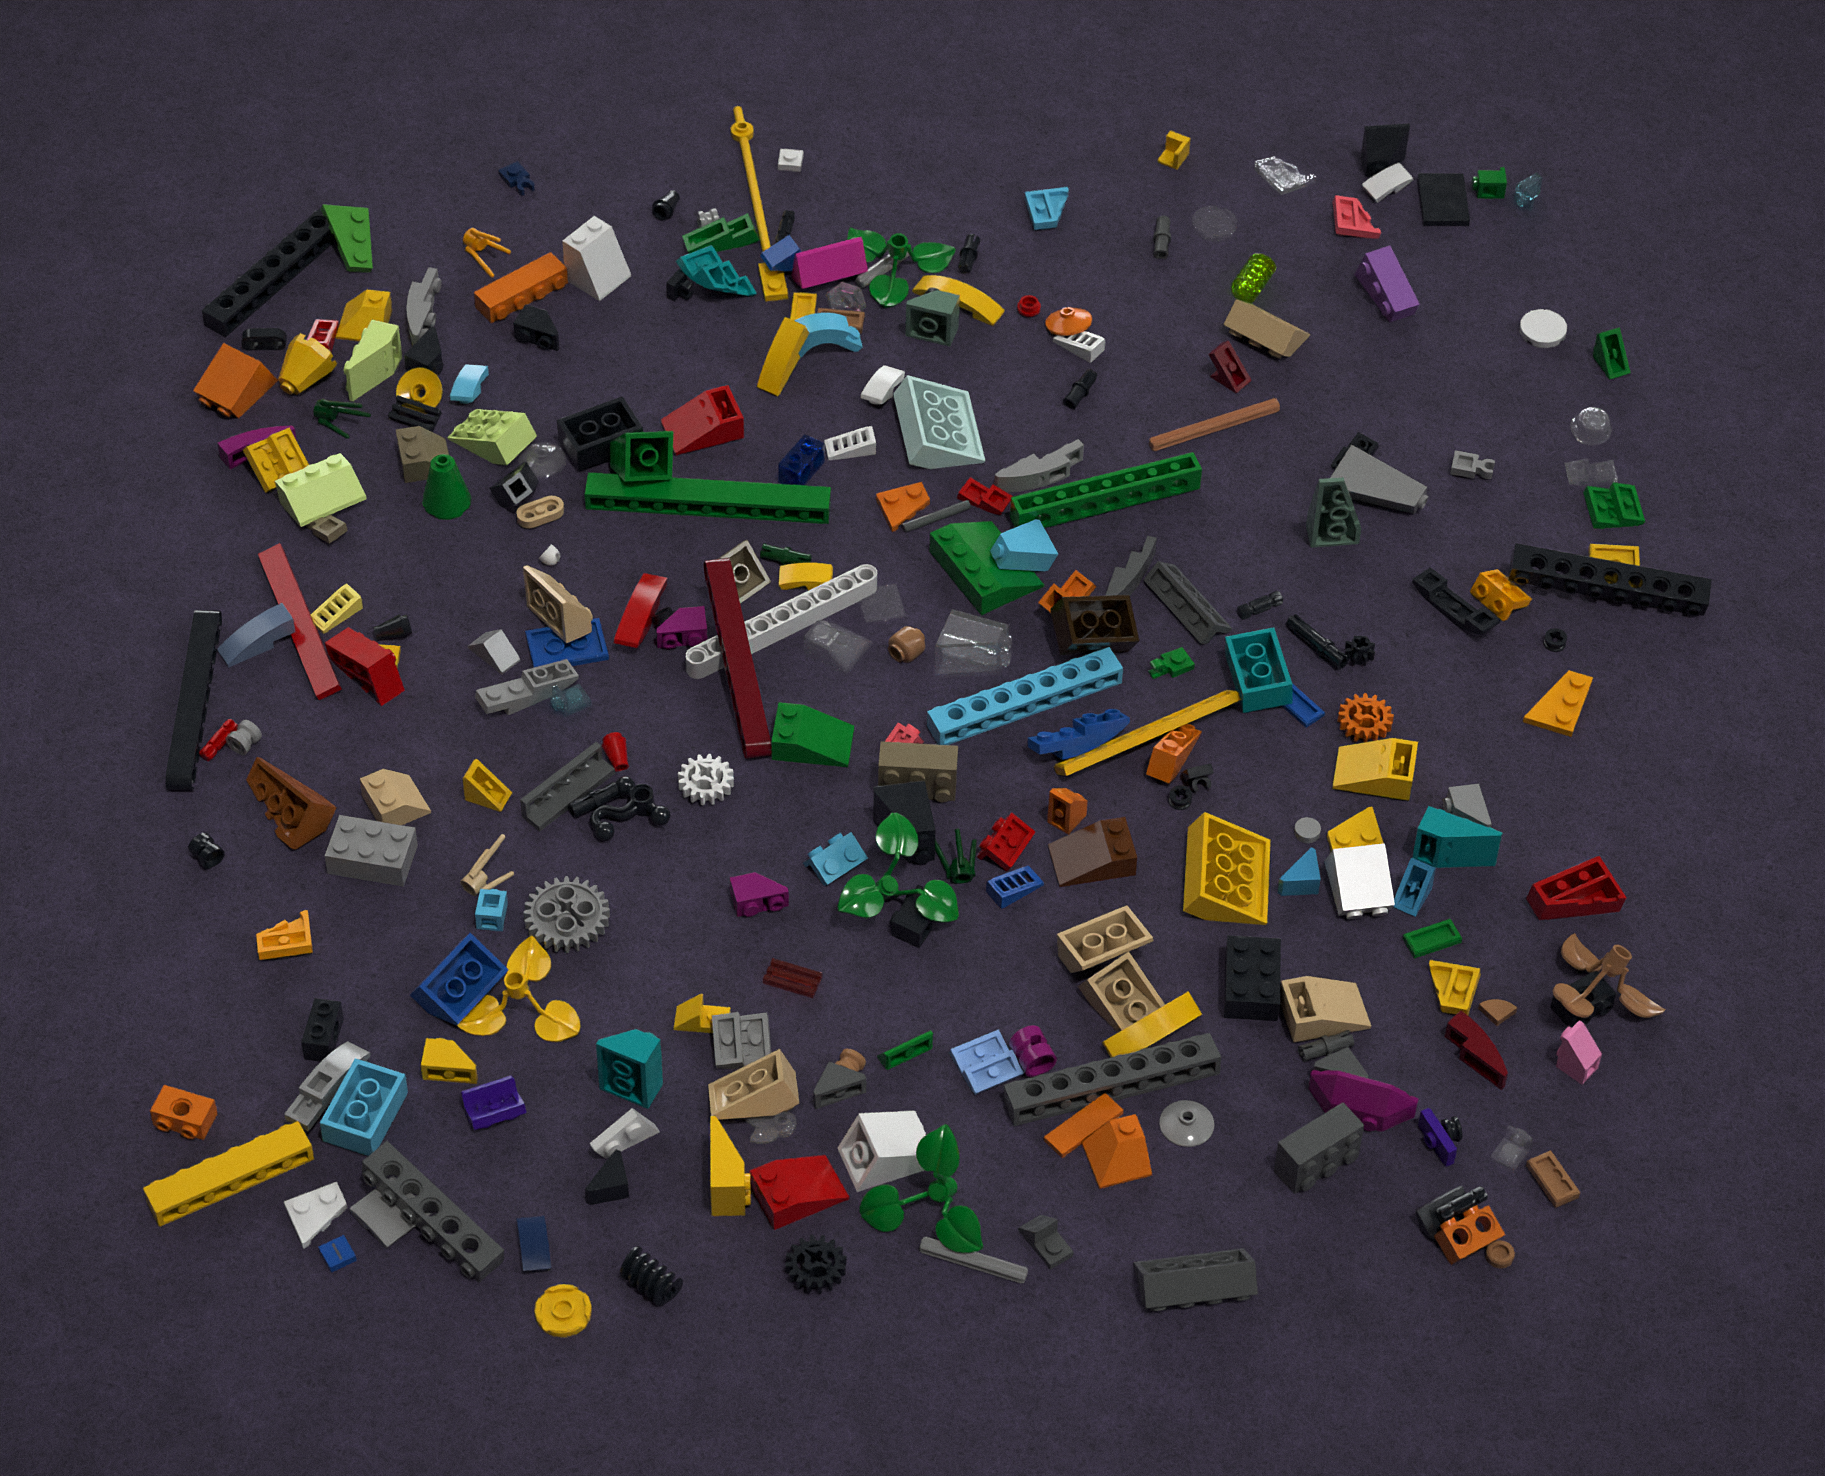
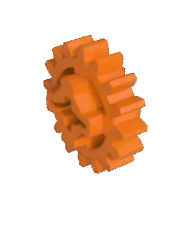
M1364 693L1363 698H1359L1357 694H1354L1353 700L1346 698L1345 704L1340 705L1337 722H1340V730L1346 729V737L1354 735V741H1358L1359 738H1363L1364 743L1368 742L1370 738L1373 741H1377L1378 736L1385 738L1386 733L1391 731L1394 714H1391L1392 708L1391 706L1385 707L1386 700L1384 699L1377 701V695L1368 698L1367 693Z

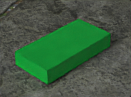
M1451 919L1403 934L1402 938L1414 959L1462 943V937Z

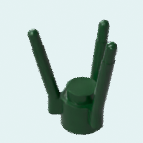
M319 399L313 411L314 417L319 418L318 424L328 427L346 439L349 438V435L329 422L337 418L338 412L363 417L371 416L367 412L348 409L362 408L360 403L328 401L325 399Z
M956 828L955 839L958 857L952 860V864L949 866L936 839L935 851L946 871L947 879H952L955 884L969 883L976 876L974 868L977 840H972L970 859L967 861L963 855L960 829Z

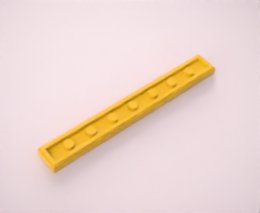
M1225 690L1112 739L1089 752L1059 762L1054 766L1057 775L1063 776L1075 773L1241 700L1239 692Z

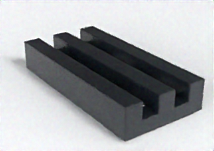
M397 395L396 403H393V410L389 412L388 417L412 427L421 426L433 432L442 412L440 409ZM402 405H405V406L414 408V409H416V410H419V411H422V412H425V413L434 415V417H433V416H430V415H427V414H424V413H421V412H418V411H415V410H412V409H409V408H406V407H403ZM398 412H402L411 415L412 417L422 419L431 423L430 425L398 415Z

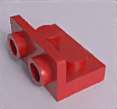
M1012 812L1005 819L1000 817L991 828L994 831L991 836L987 835L979 845L982 850L977 855V858L980 860L987 855L1005 871H1008L1013 866L1035 834L1031 827Z

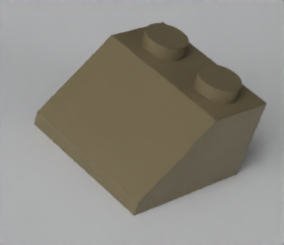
M421 426L396 430L398 452L405 483L427 480L431 460L440 454L449 455L446 439Z

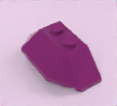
M1312 1070L1308 1089L1323 1111L1326 1113L1344 1102L1364 1124V1130L1366 1131L1376 1130L1382 1132L1415 1117L1418 1098L1409 1096L1405 1091L1391 1084L1342 1071L1325 1070L1320 1072Z

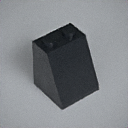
M925 781L873 787V821L877 827L891 813H898L904 816L916 830L918 846L912 856L903 857L909 864H925L929 861H934L936 829Z

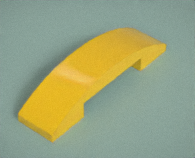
M936 275L923 276L912 290L913 293L922 296L928 288L933 287L940 291L960 295L959 307L973 312L974 319L994 326L1004 313V309L989 296L966 283L952 278Z
M1188 991L1106 1039L1102 1044L1111 1058L1116 1055L1140 1051L1199 1017L1202 1013Z

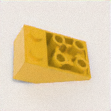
M1389 738L1339 747L1332 789L1409 801L1418 742Z

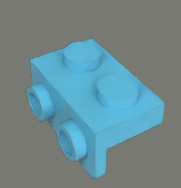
M852 832L844 837L839 833L828 840L830 846L824 850L819 846L807 854L810 859L803 863L804 866L811 865L824 886L868 859Z

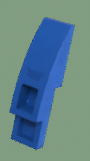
M1108 709L1102 714H1083L1081 718L1073 719V728L1064 727L1059 732H1039L1037 736L1028 737V748L1038 754L1051 752L1062 760L1076 757L1109 741L1130 723V718L1117 709Z

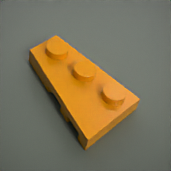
M1569 670L1524 716L1523 722L1572 737L1593 677Z

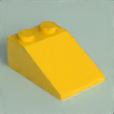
M710 1116L712 1216L745 1215V1206L751 1205L750 1173L745 1174L744 1161L717 1117Z

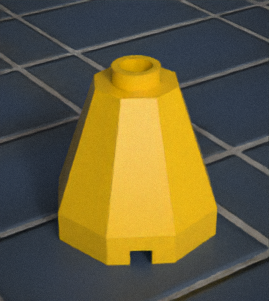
M301 333L290 342L278 378L281 389L290 395L301 393L332 372L337 365L336 360L331 361L333 355L327 348L313 338H310L308 341L304 340L306 335Z

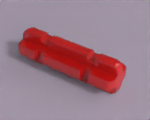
M232 719L225 721L221 728L200 750V757L206 761L211 760L226 743V737L231 732L237 730L238 724Z

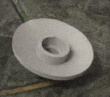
M1182 1100L1170 1104L1163 1110L1160 1116V1129L1170 1142L1183 1147H1194L1206 1142L1211 1137L1214 1130V1119L1210 1111L1202 1104ZM1183 1117H1189V1118H1192V1119H1191V1120H1185Z

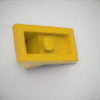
M699 994L677 1006L674 1030L713 1033L712 1015L731 1013L730 1007L704 1005L703 994Z

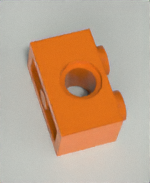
M164 1085L150 1113L153 1125L164 1132L171 1130L180 1133L188 1139L198 1138L204 1140L217 1116V1109L214 1099Z

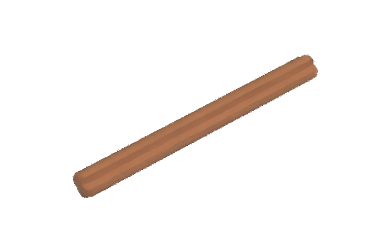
M1276 398L1163 433L1149 439V446L1153 451L1167 448L1276 413L1280 410V404Z

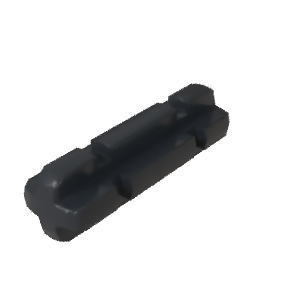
M783 211L775 244L791 234L792 224L795 220L794 211Z
M1279 591L1269 593V596L1264 595L1248 602L1249 605L1245 603L1238 606L1237 614L1242 620L1252 617L1251 614L1257 615L1271 609L1272 605L1274 607L1283 603V596Z
M1483 1187L1475 1188L1470 1193L1468 1192L1436 1210L1437 1216L1441 1222H1446L1486 1201L1488 1195Z

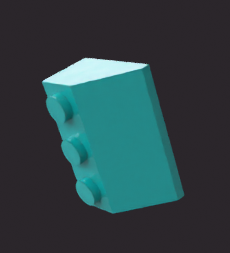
M637 1029L599 1039L596 1043L599 1089L648 1109L663 1085L661 1040L652 1033H644Z

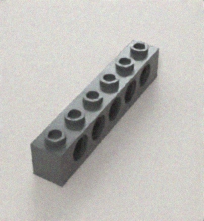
M388 1141L362 1161V1177L364 1181L371 1187L375 1186L388 1204H394L398 1207L404 1219L409 1223L416 1224L424 1238L429 1242L434 1241L440 1247L441 1253L448 1260L453 1259L467 1278H473L480 1283L503 1262L504 1249ZM395 1175L398 1178L390 1180L386 1176ZM408 1193H414L417 1196L414 1198H409L405 1195ZM428 1211H433L437 1214L434 1216H427L424 1213ZM452 1229L456 1231V1233L449 1235L446 1234L444 1231ZM473 1248L476 1251L474 1253H467L464 1249Z

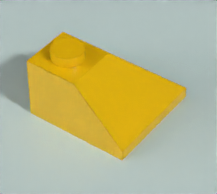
M367 289L346 303L335 336L336 339L360 341L364 328L369 326L371 320L389 323L392 313L390 292Z

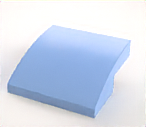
M999 1029L952 1048L949 1051L952 1060L975 1095L1024 1074L1013 1050L1009 1051Z

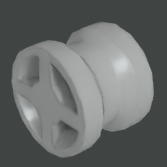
M716 208L710 209L709 212L705 213L703 211L697 212L699 228L719 219Z

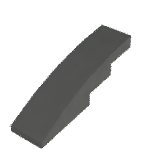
M1147 536L1141 553L1131 551L1125 569L1115 567L1105 596L1131 595L1147 573L1156 553L1157 538Z

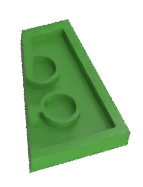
M322 205L321 211L329 222L331 234H334L336 238L337 248L347 271L371 272L373 267L368 208Z

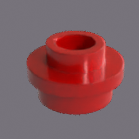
M1026 295L1018 302L1017 310L1023 316L1032 317L1040 312L1041 305L1035 296Z

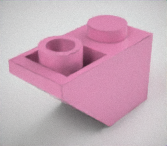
M1579 1020L1572 1028L1570 1026L1567 1027L1560 1037L1562 1044L1556 1053L1558 1056L1556 1067L1583 1085L1598 1069L1602 1053L1584 1023Z

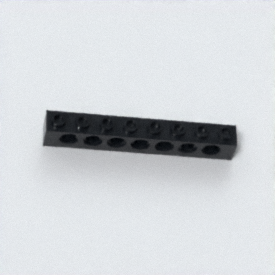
M322 207L314 211L307 220L299 224L292 233L283 238L277 246L268 251L263 258L253 264L248 271L241 277H238L233 284L226 290H223L218 297L204 307L202 316L205 327L226 338L336 242L334 234H331L329 229V222L321 211Z
M1517 543L1511 555L1508 581H1513L1519 585L1529 584L1539 586L1542 589L1561 590L1568 594L1578 593L1588 595L1591 598L1610 599L1617 603L1627 602L1637 604L1640 607L1659 608L1666 612H1682L1694 617L1704 616L1709 606L1712 579Z

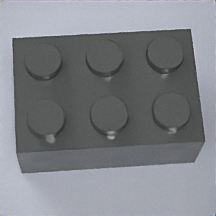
M1344 1102L1278 1142L1274 1172L1294 1194L1301 1190L1307 1191L1311 1189L1318 1179L1323 1176L1325 1178L1332 1176L1339 1166L1344 1163L1351 1164L1358 1158L1364 1124Z

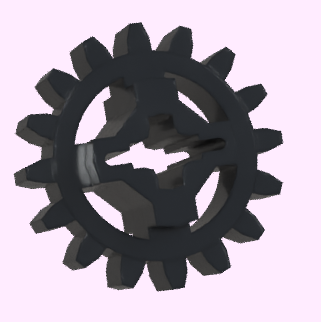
M810 1235V1241L806 1242L803 1238H800L799 1246L791 1245V1253L786 1254V1273H789L790 1282L796 1281V1288L798 1290L806 1286L807 1293L810 1294L812 1289L816 1288L818 1294H822L823 1287L831 1291L833 1290V1282L836 1284L841 1283V1276L846 1274V1256L843 1255L842 1246L835 1248L834 1239L827 1243L825 1242V1235H822L819 1240H815L814 1235ZM830 1258H832L835 1263L834 1267L832 1266V1261H830ZM798 1262H800V1266H802L801 1271L797 1266Z

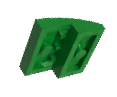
M1613 482L1609 489L1592 486L1585 488L1583 494L1593 528L1631 527L1645 523L1635 485Z

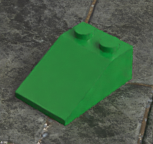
M778 702L772 737V760L848 767L854 725L806 705Z

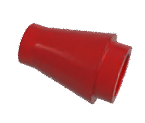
M619 732L607 734L602 739L601 747L613 768H615V772L628 769L626 738L622 737V734Z

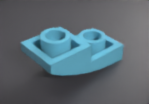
M465 365L456 378L450 394V400L459 401L463 404L473 402L481 393L480 384L489 375L488 366Z

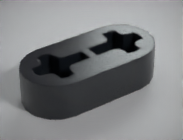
M250 328L243 331L241 345L247 351L283 350L286 347L287 334L280 328Z

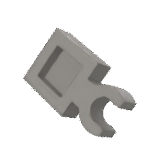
M1455 451L1450 474L1473 479L1475 474H1479L1485 479H1492L1495 461L1492 459L1481 461L1478 460L1479 455Z

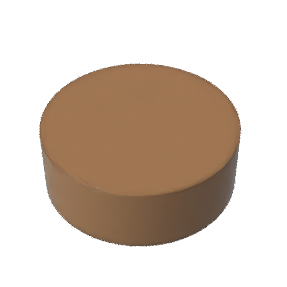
M1496 1240L1488 1245L1486 1260L1491 1266L1506 1268L1513 1262L1515 1252L1508 1242Z

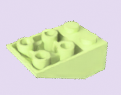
M371 320L369 326L364 328L359 344L354 346L350 361H346L344 365V375L347 378L346 391L349 393V401L356 400L395 373L402 359L398 325Z
M476 409L469 414V417L462 424L454 428V431L447 439L493 464L508 465L537 435L525 413Z

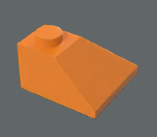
M1136 1114L1108 1121L1082 1142L1099 1189L1152 1176L1145 1136Z

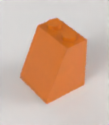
M223 343L193 391L200 397L198 401L206 407L211 408L214 405L218 407L217 411L228 418L231 415L240 418L278 380L262 362Z

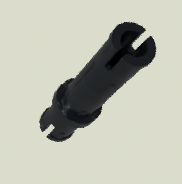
M1297 614L1291 615L1288 618L1286 627L1317 651L1318 656L1326 658L1339 670L1347 665L1349 657L1341 652L1331 639L1324 638Z

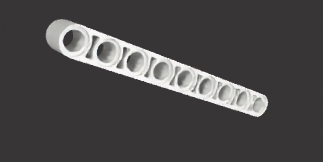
M869 564L858 566L745 621L751 654L873 595L877 591L876 568ZM718 635L690 648L686 652V672L691 678H704L724 668Z

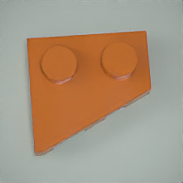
M922 482L876 494V500L892 532L899 529V525L906 519L910 520L918 511L923 510L930 504V498Z

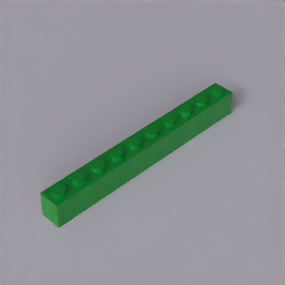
M588 472L585 505L588 510L829 524L831 487L672 477L671 480L625 482L618 474Z

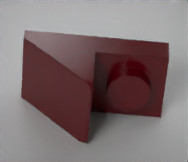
M1229 341L1222 342L1208 354L1217 369L1209 377L1232 392L1238 393L1252 381Z

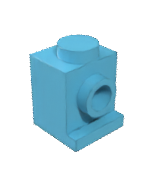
M480 889L475 912L477 929L503 931L508 906L507 891Z

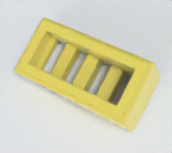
M348 584L343 585L311 614L316 628L325 634L363 609L362 598ZM324 616L328 621L325 623L320 617Z

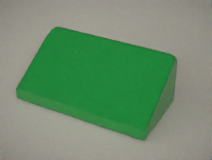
M930 1030L877 1055V1058L887 1070L932 1049L933 1032Z

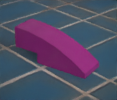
M275 426L232 436L217 443L220 459L231 470L248 461L243 452V449L247 446L262 441L270 435L290 428L296 439L295 428L293 426Z

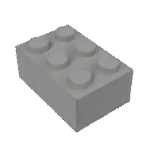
M339 815L325 854L327 873L404 887L418 847L416 828Z

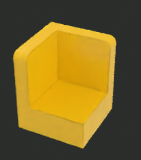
M1170 131L1166 136L1165 150L1158 158V163L1177 170L1189 154L1190 138Z

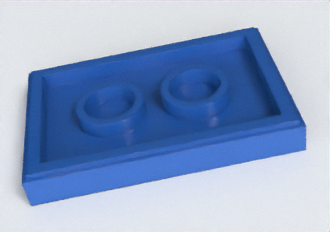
M599 618L591 621V633L569 643L564 642L550 627L525 631L533 668L565 659L572 666L609 660Z

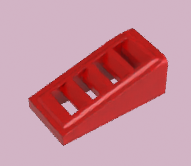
M316 319L307 337V341L313 338L332 352L339 321Z

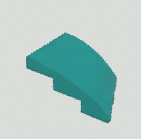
M712 245L682 256L676 261L680 269L691 280L705 288L747 296H755L757 294L747 276L739 277L729 260L722 262Z

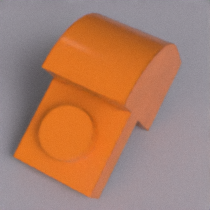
M1075 570L1061 588L1053 584L1038 603L1051 613L1050 608L1062 597L1089 596L1097 586Z

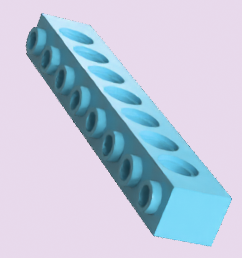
M1110 647L1096 650L1091 654L1080 658H1073L1063 664L1051 666L1043 671L1028 674L1023 678L1005 682L992 689L982 690L972 696L957 699L955 702L937 706L927 711V727L938 745H949L1121 684L1123 667Z

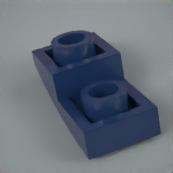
M545 1216L516 1218L522 1273L551 1270Z

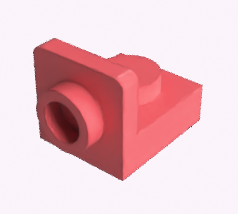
M899 722L885 740V742L924 743L919 736L921 732L910 724H907L905 727Z

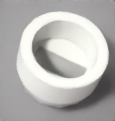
M551 544L538 559L548 566H553L559 562L560 553Z

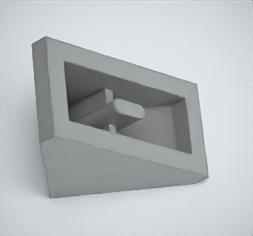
M502 629L485 632L468 645V649L500 674H504L520 662L518 654Z

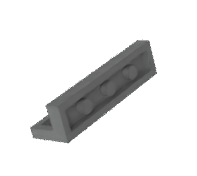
M1158 561L1145 577L1144 581L1201 644H1207L1216 632L1227 634L1232 630V627L1175 565Z
M595 742L520 799L522 818L540 832L569 810L568 803L587 795V792L595 790L615 774V768L602 759L601 745Z

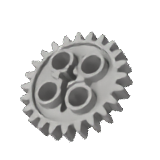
M565 876L564 882L554 878L553 885L545 881V889L536 887V895L529 894V902H525V911H523L525 928L529 929V936L535 937L538 943L544 941L545 949L554 945L555 952H558L560 947H564L565 952L568 953L572 946H574L576 951H579L580 944L588 948L590 947L589 940L598 942V934L604 935V927L609 926L610 908L608 899H605L603 891L598 892L597 885L589 888V880L580 884L579 877H576L573 882H569L568 876Z

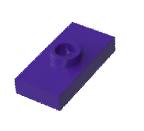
M1430 1108L1422 1110L1418 1126L1424 1134L1426 1145L1429 1149L1435 1150L1445 1167L1454 1164L1457 1152L1456 1146Z

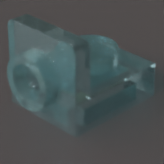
M1538 173L1531 175L1516 185L1514 200L1520 207H1524L1529 212L1533 210L1535 198L1541 192L1543 177Z
M580 684L563 691L557 685L552 686L551 704L554 710H560L564 717L592 706L591 699Z

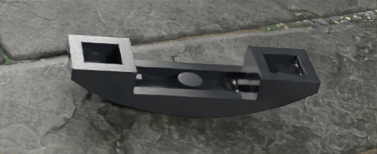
M1431 567L1412 579V583L1425 600L1456 626L1468 632L1483 635L1500 623L1501 619L1482 606L1477 610L1447 587L1448 580Z

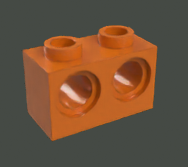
M1476 1205L1462 1213L1465 1217L1457 1222L1455 1218H1452L1440 1225L1442 1230L1435 1234L1434 1237L1451 1265L1505 1235L1489 1205L1480 1210ZM1475 1221L1483 1225V1232L1476 1228ZM1453 1233L1460 1237L1461 1245L1453 1240Z

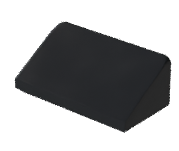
M1458 1186L1415 1209L1419 1228L1423 1235L1429 1239H1435L1434 1235L1442 1230L1440 1225L1445 1223L1440 1221L1436 1210L1466 1194L1462 1186ZM1461 1213L1460 1215H1457L1454 1218L1458 1222L1465 1217Z

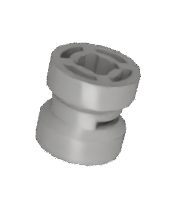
M242 720L237 726V730L231 732L226 737V743L231 750L243 756L251 749V744H256L261 739L262 733L253 722Z

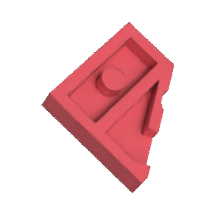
M1335 195L1333 210L1336 234L1379 239L1380 229H1374L1370 223V215L1363 209L1357 198Z

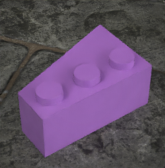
M1391 246L1365 253L1355 276L1377 304L1381 313L1389 322L1414 315L1420 304Z

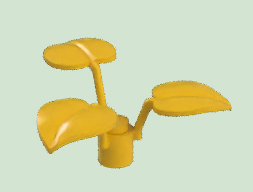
M532 935L515 949L508 960L507 968L509 970L504 977L506 990L502 992L503 999L501 1004L499 1005L495 997L485 995L457 1025L462 1031L471 1035L487 1036L499 1032L506 1024V1017L502 1010L505 1009L508 997L510 996L513 999L527 997L537 1012L541 1014L535 1021V1030L537 1035L543 1040L561 1042L576 1036L581 1028L576 1011L568 1003L553 1000L548 1003L544 1011L531 995L528 980L538 982L545 978L551 970V960L548 953Z

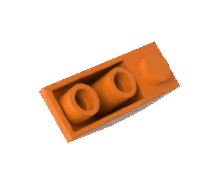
M1188 723L1171 730L1153 747L1146 775L1170 783L1178 775L1202 731L1195 729L1193 725Z

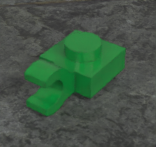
M1181 647L1161 654L1160 659L1157 658L1150 661L1153 669L1148 670V673L1153 679L1167 673L1174 678L1194 670L1195 663L1184 648Z

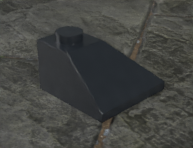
M1409 123L1364 127L1360 160L1365 177H1373L1382 170L1401 163L1405 159L1410 130Z

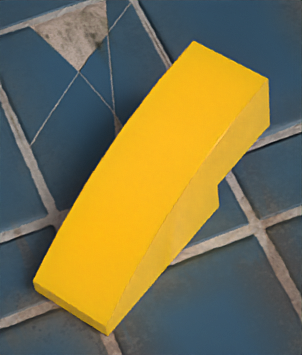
M784 318L765 359L757 388L777 397L779 396L800 358L798 353L809 335L805 325L789 318Z

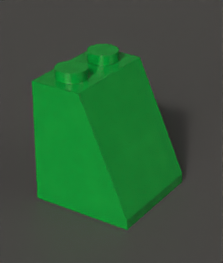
M673 431L624 433L610 442V466L625 482L672 479Z

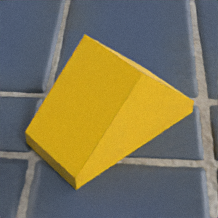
M478 759L472 762L463 777L466 801L501 812L512 794Z

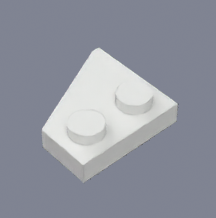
M337 1182L284 1201L285 1208L303 1248L308 1247L311 1244V1240L320 1231L323 1232L334 1218L339 1217L347 1209L346 1201Z

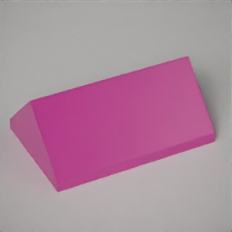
M858 237L796 253L791 275L794 282L804 289L868 272L862 238Z

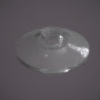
M538 442L527 446L520 453L518 464L520 465L526 461L537 478H548L561 472L566 465L567 459L565 452L558 445L549 442Z

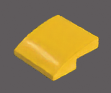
M290 428L272 434L268 438L243 449L265 493L276 488L275 480L304 469L309 465Z

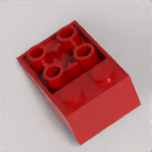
M729 385L706 390L661 419L664 431H673V451L675 455L744 438V418Z

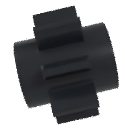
M1355 635L1352 642L1346 641L1345 655L1349 657L1352 665L1366 666L1368 660H1374L1375 643H1370L1367 636Z

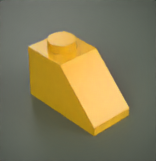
M426 1038L421 1062L423 1080L477 1084L478 1077L475 1063L453 1040Z

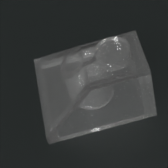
M817 620L804 635V655L847 675L873 644V641L833 621Z

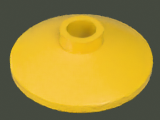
M415 368L406 372L401 377L397 385L396 396L399 395L436 408L442 398V384L434 372L425 368ZM425 389V395L420 397L419 392ZM402 405L403 407H406V408H409V409H412V410H415V411H418V412H421V413H424V414H428V413H425V412L416 410V409H414V408H411V407Z

